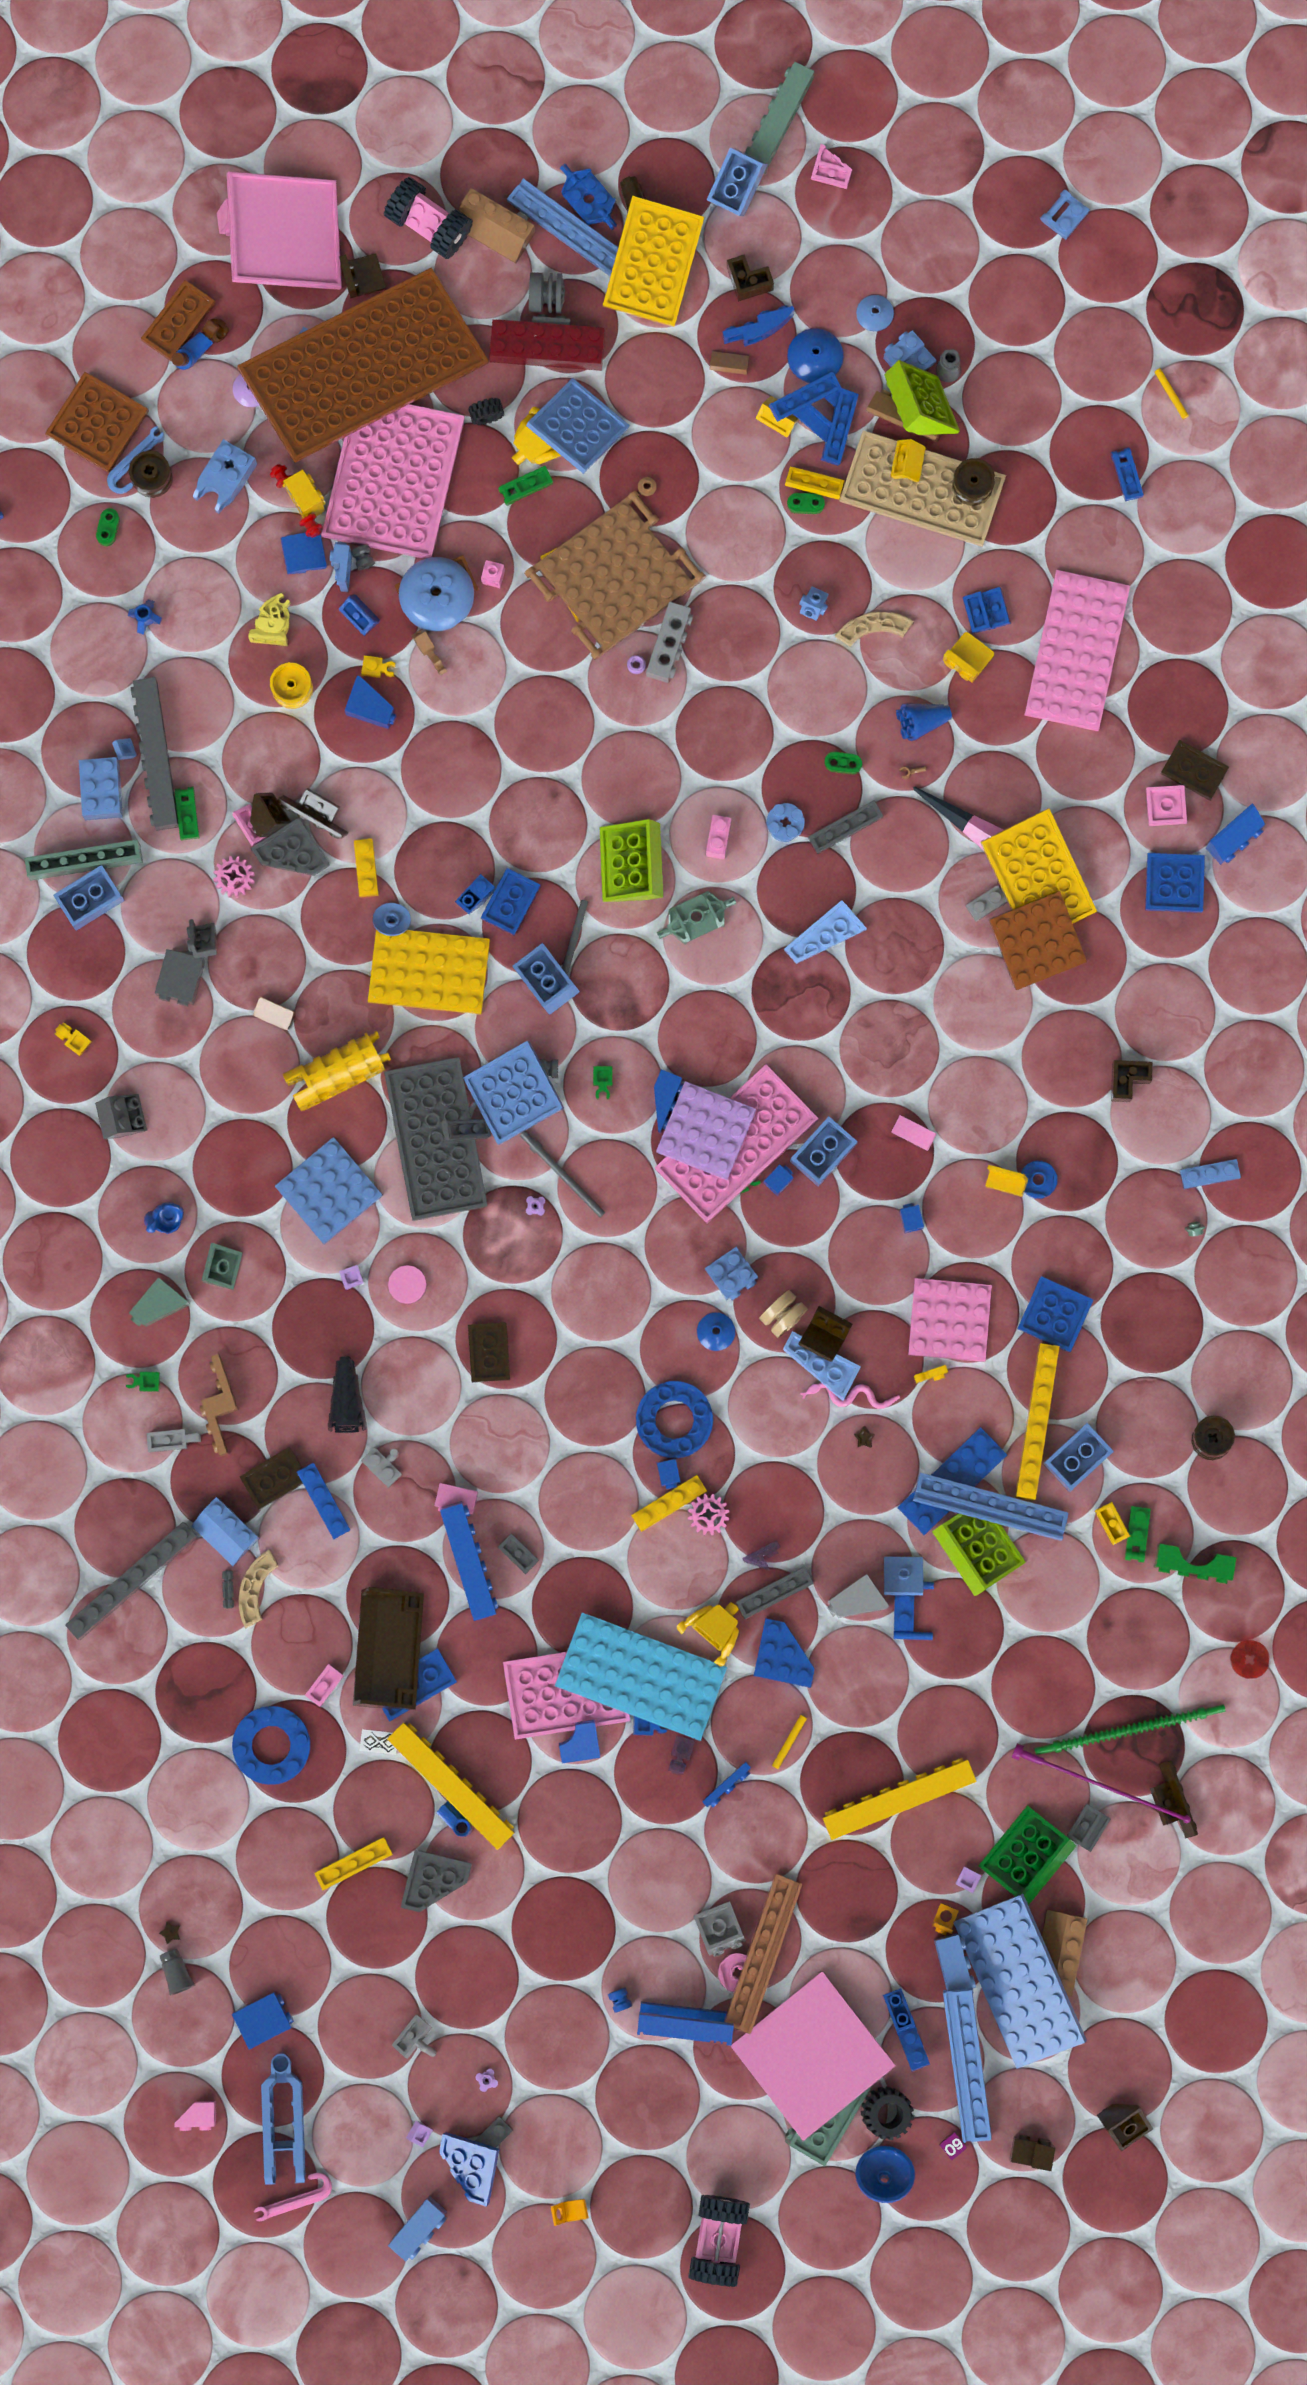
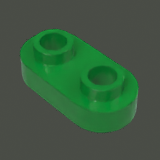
M794 493L787 500L788 509L792 513L819 514L825 506L824 498L819 494ZM799 500L800 504L795 505L793 501ZM815 500L819 502L816 506L812 504Z
M105 509L99 519L96 539L100 545L105 547L111 546L115 542L120 517L114 509ZM108 515L113 516L111 520L106 519ZM104 533L109 534L107 538H103L102 535Z
M830 752L826 755L824 761L826 769L831 772L857 774L862 768V760L855 754ZM836 760L837 765L833 766L830 762ZM851 762H854L856 764V767L851 768L849 764Z

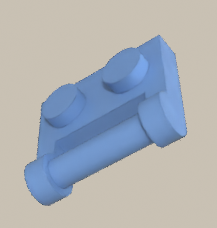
M1063 190L1060 193L1059 199L1040 219L1066 240L1089 213L1090 209L1075 199L1067 190ZM1065 202H1068L1070 205L1056 222L1053 221L1052 217Z

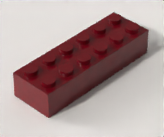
M492 319L490 362L602 371L605 328Z

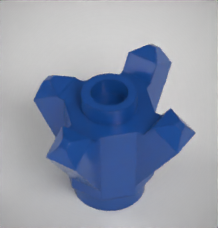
M148 599L144 604L129 610L128 616L136 618L138 621L137 633L144 635L147 626L153 623L160 624L162 618L152 612L155 601Z

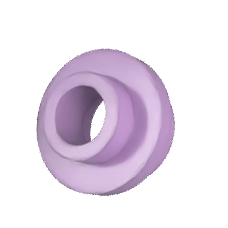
M634 655L628 659L627 668L633 674H640L645 670L646 662L643 657ZM635 662L640 664L638 668L633 667Z

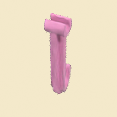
M322 2173L310 2174L308 2179L320 2178L324 2181L322 2188L265 2207H258L254 2212L263 2211L264 2215L256 2220L264 2221L267 2218L324 2200L331 2193V2180Z

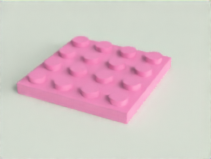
M915 1278L908 1355L985 1362L992 1285Z

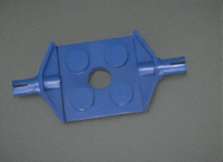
M566 163L563 164L560 170L567 177L561 191L562 196L587 225L606 222L611 230L614 227L616 228L618 224L611 218L616 198H613L592 174L591 169L574 172L571 171ZM591 195L594 197V201L586 203L584 197Z

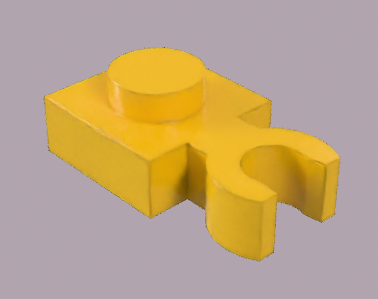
M364 655L361 675L380 678L381 673H385L388 677H394V673L387 671L389 667H396V664L392 661L383 664V658Z
M946 1365L916 1374L914 1378L916 1383L932 1378L934 1381L945 1378L944 1374H947L948 1370Z

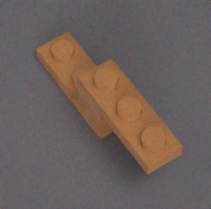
M219 1354L211 1356L212 1361L209 1363L212 1372H216L218 1380H215L219 1391H223V1393L201 1400L200 1410L202 1416L207 1417L208 1424H206L208 1434L213 1435L215 1441L212 1442L214 1452L219 1453L222 1457L229 1453L217 1417L237 1411L238 1407Z

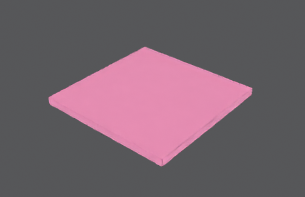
M228 172L227 192L232 282L340 290L342 288L339 259L340 244L336 180Z
M824 1972L819 1973L755 2025L751 2034L745 2033L731 2045L732 2049L803 2141L896 2067Z

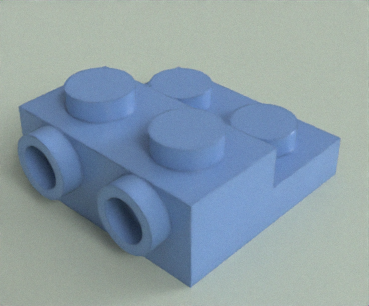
M913 330L910 333L904 332L898 338L900 340L895 345L891 343L884 350L886 353H884L883 359L890 367L898 360H901L926 371L936 363V359L924 347L925 344Z
M336 542L334 550H330L331 566H334L335 580H337V585H339L341 592H349L352 564L351 549L344 542Z
M737 1247L705 1268L726 1301L728 1299H736L741 1295V1290L744 1288L750 1289L757 1284L758 1276Z

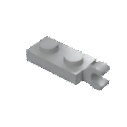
M997 885L965 907L975 922H977L1008 901L1003 890Z
M186 1429L147 1433L149 1453L188 1449L187 1443L201 1442V1434L186 1435Z

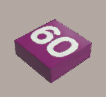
M955 2132L939 2144L951 2160L967 2149Z

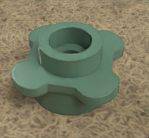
M1192 1222L1188 1224V1227H1185L1189 1236L1204 1234L1203 1229H1205V1226L1200 1224V1222Z

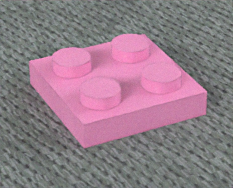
M1184 785L1146 788L1148 826L1187 824Z

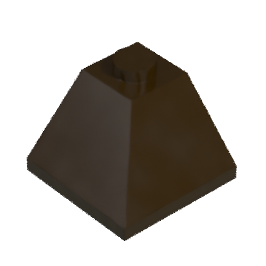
M273 793L254 794L250 823L257 836L269 837L291 823L290 818L280 803L277 802V798Z
M1112 2104L1097 2114V2117L1120 2151H1123L1153 2130L1138 2105Z

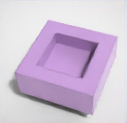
M358 1265L339 1271L346 1290L364 1284Z
M963 1867L955 1884L973 1893L981 1875Z
M415 2121L406 2139L424 2147L433 2130Z

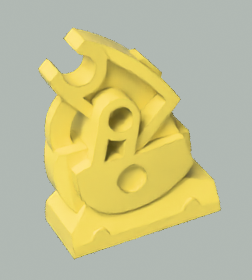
M282 593L270 598L259 608V617L255 620L256 629L249 631L248 637L251 643L288 646L286 634L289 630L290 615L287 608L290 606V601L287 599L285 603H280V600L284 598Z

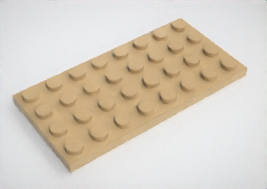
M864 430L862 431L840 502L983 547L1006 475L994 472L995 484L991 496L980 505L969 506L961 503L955 497L952 489L955 470L962 461L925 450L919 482H914L908 478L894 479L890 476L897 441Z

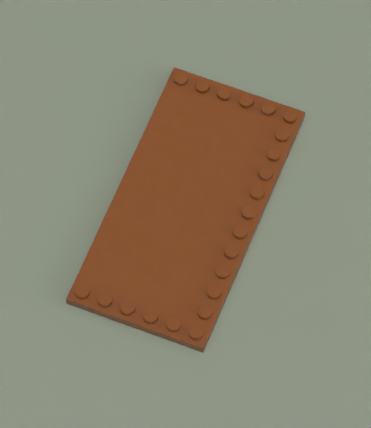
M431 267L239 364L237 369L295 463L488 364L489 361Z

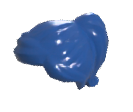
M165 1202L158 1205L153 1211L147 1212L144 1216L146 1231L154 1233L157 1230L166 1234L177 1231L183 1218L184 1211L182 1207L172 1202Z

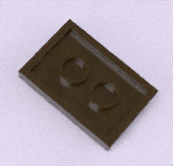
M1179 740L1160 774L1180 785H1184L1187 789L1211 801L1229 766Z
M507 1323L468 1325L471 1382L510 1380Z
M290 1447L240 1476L259 1510L303 1485L297 1474V1471L302 1469Z

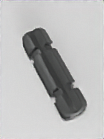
M228 1570L222 1572V1579H224V1582H222L223 1608L225 1609L234 1607V1600H232V1597H234L233 1571Z

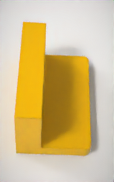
M770 396L762 404L755 419L788 437L799 419L792 414L777 422L768 406L777 401V399Z
M912 439L898 440L890 477L894 479L908 478L914 482H919L926 447Z
M988 1165L987 1169L990 1172L985 1185L987 1188L1023 1197L1028 1182L1025 1174Z

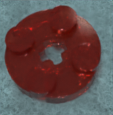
M1253 1640L1242 1641L1232 1649L1230 1654L1231 1667L1240 1677L1245 1679L1258 1678L1268 1669V1650L1260 1642ZM1247 1654L1255 1657L1253 1659L1254 1664L1245 1663V1656Z

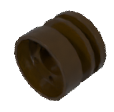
M1214 1415L1205 1417L1198 1423L1192 1433L1191 1443L1193 1450L1205 1460L1214 1461L1221 1459L1231 1449L1235 1440V1432L1230 1422L1223 1417ZM1215 1436V1442L1209 1443V1437Z

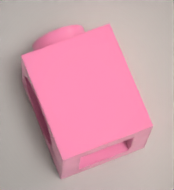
M486 560L481 576L482 584L500 588L505 573L504 565Z

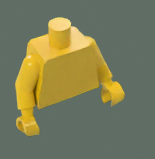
M536 406L532 407L529 414L520 422L514 435L515 440L513 444L519 451L511 458L518 465L526 458L532 464H542L561 456L526 426L528 421L540 410Z
M732 1602L725 1609L719 1604L715 1607L707 1605L687 1617L686 1621H681L677 1625V1630L680 1634H683L688 1626H692L718 1651H721V1656L714 1663L722 1667L727 1661L726 1657L733 1650L739 1634V1629L736 1627L738 1621L733 1617L739 1609Z

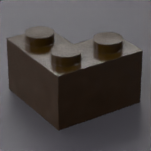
M745 254L727 260V270L738 302L774 291V281L769 266L750 271Z
M1114 1060L1112 1063L1111 1102H1131L1133 1084H1150L1152 1082L1153 1062Z
M1019 2134L1018 2137H1013L1010 2162L1052 2172L1055 2146L1048 2139L1038 2138V2141L1030 2140V2136Z

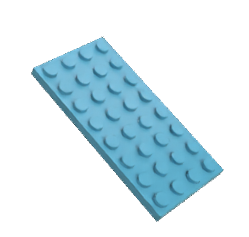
M581 1613L554 1686L701 1741L727 1667H720L710 1660Z

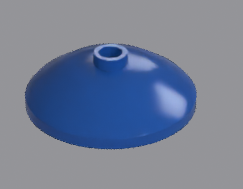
M818 328L808 329L799 333L791 341L787 354L788 364L796 377L804 382L811 383L832 371L835 375L839 372L843 363V349L839 340L832 333ZM816 349L819 353L814 354L812 351Z
M878 2146L868 2150L861 2156L856 2166L855 2176L858 2187L868 2198L880 2203H892L901 2200L911 2191L915 2180V2170L909 2157L901 2150L890 2146ZM886 2178L888 2181L882 2182L881 2179Z

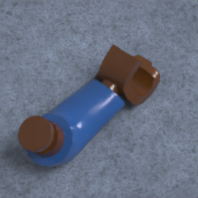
M208 319L205 326L201 329L204 334L199 332L183 345L180 350L174 353L172 363L181 370L193 367L213 344L211 339L218 343L225 338L229 332L228 327L225 325L226 323L221 319Z

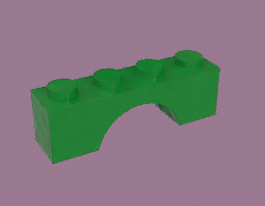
M1158 1544L1154 1568H1159L1158 1572L1170 1574V1570L1177 1571V1575L1189 1577V1574L1197 1575V1579L1208 1581L1209 1577L1215 1578L1217 1583L1227 1584L1228 1581H1233L1237 1557L1216 1554L1208 1564L1194 1566L1184 1560L1179 1547Z

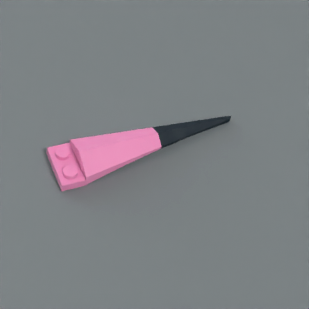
M913 787L917 794L945 816L983 851L984 849L980 842L1003 831V829L917 787Z

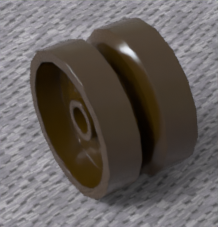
M143 451L137 454L130 462L129 476L139 494L155 498L165 494L171 487L173 480L172 471L168 461L162 454L157 451Z
M970 458L961 462L955 470L952 481L955 497L961 503L969 506L980 505L986 502L994 488L995 473L986 461L979 458Z

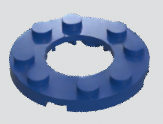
M668 1381L651 1388L641 1399L636 1413L637 1431L646 1447L655 1454L672 1459L684 1458L697 1452L707 1442L713 1427L712 1409L706 1396L695 1386L681 1381ZM667 1402H682L693 1413L694 1422L692 1429L682 1438H667L656 1427L655 1418L657 1411Z
M276 1706L262 1707L246 1715L237 1726L232 1742L233 1756L239 1769L251 1780L267 1785L281 1784L298 1775L306 1765L311 1749L310 1735L304 1722L292 1711ZM268 1726H276L284 1730L290 1740V1751L287 1757L281 1763L274 1765L264 1764L259 1761L252 1749L256 1733Z

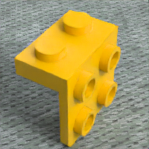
M965 632L952 649L946 651L943 661L948 668L956 670L964 680H969L973 683L994 657V652L970 633Z

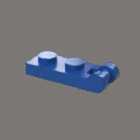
M1124 448L1120 452H1117V450L1112 451L1111 458L1125 502L1143 497V490L1130 448ZM1125 458L1127 462L1121 463L1120 459Z

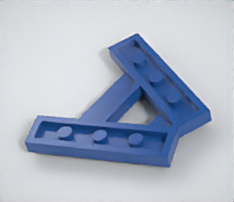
M832 371L768 406L777 422L792 414L795 415L825 442L821 460L836 466L840 465L859 394L841 388ZM823 398L832 404L835 408L831 422L811 404Z

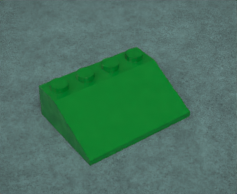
M1027 1805L979 1864V1867L1013 1896L1024 1894L1029 1906L1076 1848V1845Z

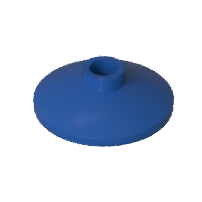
M710 1313L700 1320L697 1327V1336L705 1348L712 1351L724 1350L734 1340L735 1326L732 1320L725 1314ZM714 1328H719L720 1333L716 1335L712 1332V1330Z

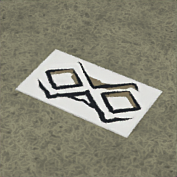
M362 1729L359 1751L396 1755L397 1749L387 1740L392 1733Z

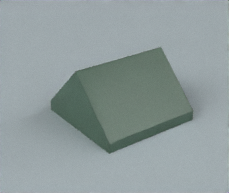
M211 1243L202 1281L233 1290L243 1253Z

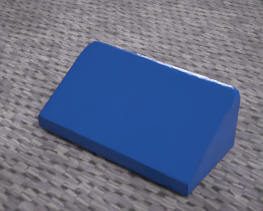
M355 594L350 595L339 608V611L364 636L380 622V619Z

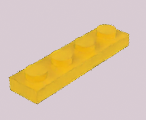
M698 1475L631 1516L640 1531L643 1532L703 1495L707 1490Z
M385 1837L314 1874L322 1890H325L393 1855Z

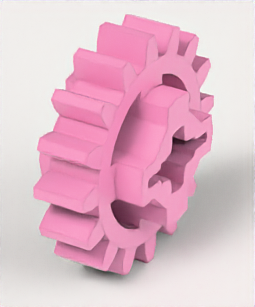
M229 856L228 862L222 859L223 865L217 864L216 866L219 870L213 872L217 876L213 878V881L218 883L216 888L221 889L222 895L228 892L229 898H231L232 894H235L236 898L239 897V893L246 895L244 890H251L249 883L254 884V880L251 877L255 876L254 872H249L252 866H246L247 861L245 859L240 862V857L238 856L236 860ZM240 867L246 871V876L240 873ZM236 874L238 878H234V881H232L230 876ZM222 879L228 881L227 887L222 883Z
M704 1494V1499L701 1500L700 1497H697L698 1503H691L694 1508L688 1509V1512L692 1513L688 1520L694 1521L691 1527L697 1526V1533L703 1530L704 1536L707 1532H710L711 1536H713L715 1530L718 1533L721 1532V1526L726 1528V1524L723 1522L729 1521V1518L725 1516V1514L729 1513V1510H724L727 1503L721 1504V1497L715 1500L714 1494L711 1495V1498ZM710 1502L718 1505L720 1509L715 1510L711 1507ZM703 1503V1510L700 1513H696L697 1508ZM706 1510H710L711 1513H718L714 1514L711 1520L703 1517V1514H706ZM722 1516L719 1524L714 1527L715 1519ZM702 1520L707 1523V1528L701 1526L697 1521Z

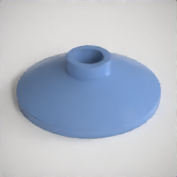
M870 295L859 303L856 315L859 324L863 328L877 332L886 329L891 324L894 310L890 301L885 297ZM876 308L879 312L875 314L872 310Z
M397 903L383 904L373 914L374 927L377 931L387 936H397L404 933L411 923L409 911Z

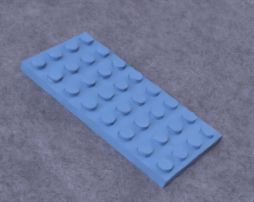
M1024 1894L953 1922L959 1936L964 1939L966 1953L1017 2069L1087 2041Z

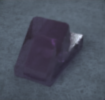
M775 1541L742 1558V1560L746 1564L770 1571L764 1556L767 1555L770 1558L778 1554L777 1550L780 1549V1546Z

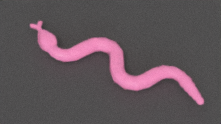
M821 1382L811 1385L806 1393H800V1395H803V1399H805L807 1394H815L821 1388H826L832 1402L838 1407L850 1405L859 1392H864L870 1404L877 1409L889 1407L900 1399V1395L885 1400L883 1403H879L872 1389L864 1384L856 1385L843 1401Z

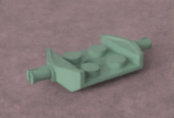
M707 891L670 908L669 925H667V928L658 931L657 935L661 939L671 934L686 945L687 942L719 927H724V910L735 905L736 901L734 897L720 901L715 895ZM692 913H701V920L693 921L691 919Z

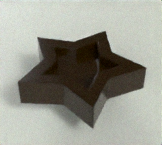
M863 1426L860 1433H856L854 1436L858 1439V1447L865 1445L871 1448L872 1438L875 1434L870 1433L866 1426Z
M166 1922L165 1929L159 1933L165 1937L166 1944L172 1940H181L178 1934L180 1925L172 1926Z

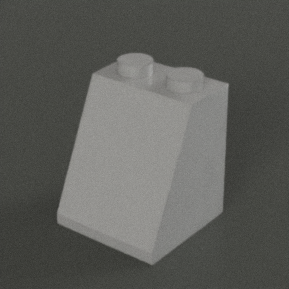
M867 1574L827 1602L829 1604L827 1606L828 1611L833 1617L836 1615L838 1618L881 1611L889 1607Z

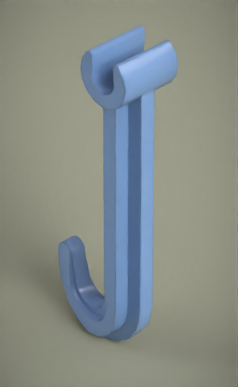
M157 426L153 427L150 434L111 470L107 478L111 491L117 494H124L133 488L132 483L127 484L123 488H118L116 484L129 471L130 462L137 454L151 450L157 443L164 441L165 435L163 432L159 436H155L159 432Z

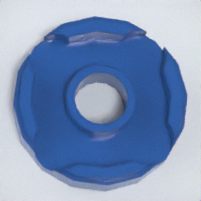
M1033 1161L1022 1169L1021 1173L1025 1174L1028 1178L1024 1191L1027 1196L1034 1199H1043L1055 1190L1057 1174L1049 1163ZM1041 1175L1044 1179L1043 1184H1035L1033 1177Z

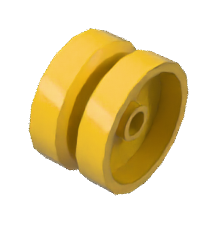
M288 662L281 664L273 671L270 677V688L274 699L279 705L287 709H297L309 702L313 695V684L309 672L303 666Z

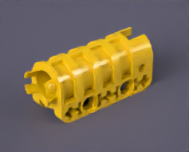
M374 1031L369 1036L366 1032L364 1033L365 1036L356 1040L352 1039L347 1042L348 1044L338 1049L336 1047L330 1050V1053L322 1057L317 1056L313 1058L312 1062L304 1066L301 1064L282 1074L288 1086L305 1080L308 1088L293 1095L301 1111L307 1110L385 1070L382 1063L391 1059L388 1053L377 1054L373 1043L380 1038L377 1031Z

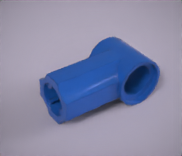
M449 1801L436 1812L456 1835L465 1837L471 1834L472 1824ZM461 1822L466 1823L468 1827L467 1831L463 1834L458 1830V1825Z

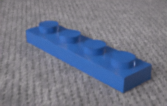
M314 1462L298 1470L297 1474L333 1540L349 1532L350 1528Z

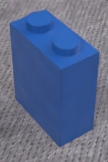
M276 1991L232 2014L249 2050L293 2027V2017L290 2012L286 2013L283 2007L285 2001L281 1994L277 1995Z

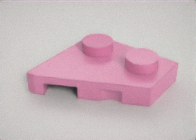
M821 144L811 180L847 189L852 169L847 164L842 163L839 157L828 151L824 144Z

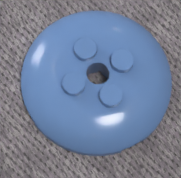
M430 557L415 563L407 570L400 583L399 601L403 612L414 625L428 631H444L455 627V625L467 617L474 602V587L469 574L460 564L448 558ZM436 588L441 591V594L438 596L431 594Z

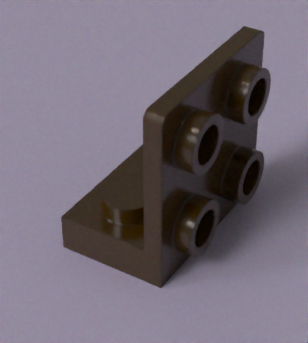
M377 254L349 261L346 255L339 256L350 299L386 289Z
M818 1306L798 1344L816 1355L833 1362L853 1324Z

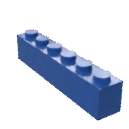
M460 1501L441 1507L440 1513L473 1620L476 1621L496 1615L495 1609L499 1608L496 1597H491L490 1590H493L490 1579H486L484 1572H487L485 1561H480L479 1553L482 1552L479 1542H475L473 1535L476 1534L474 1525L468 1522L467 1517L470 1516L468 1506L463 1505V1502Z

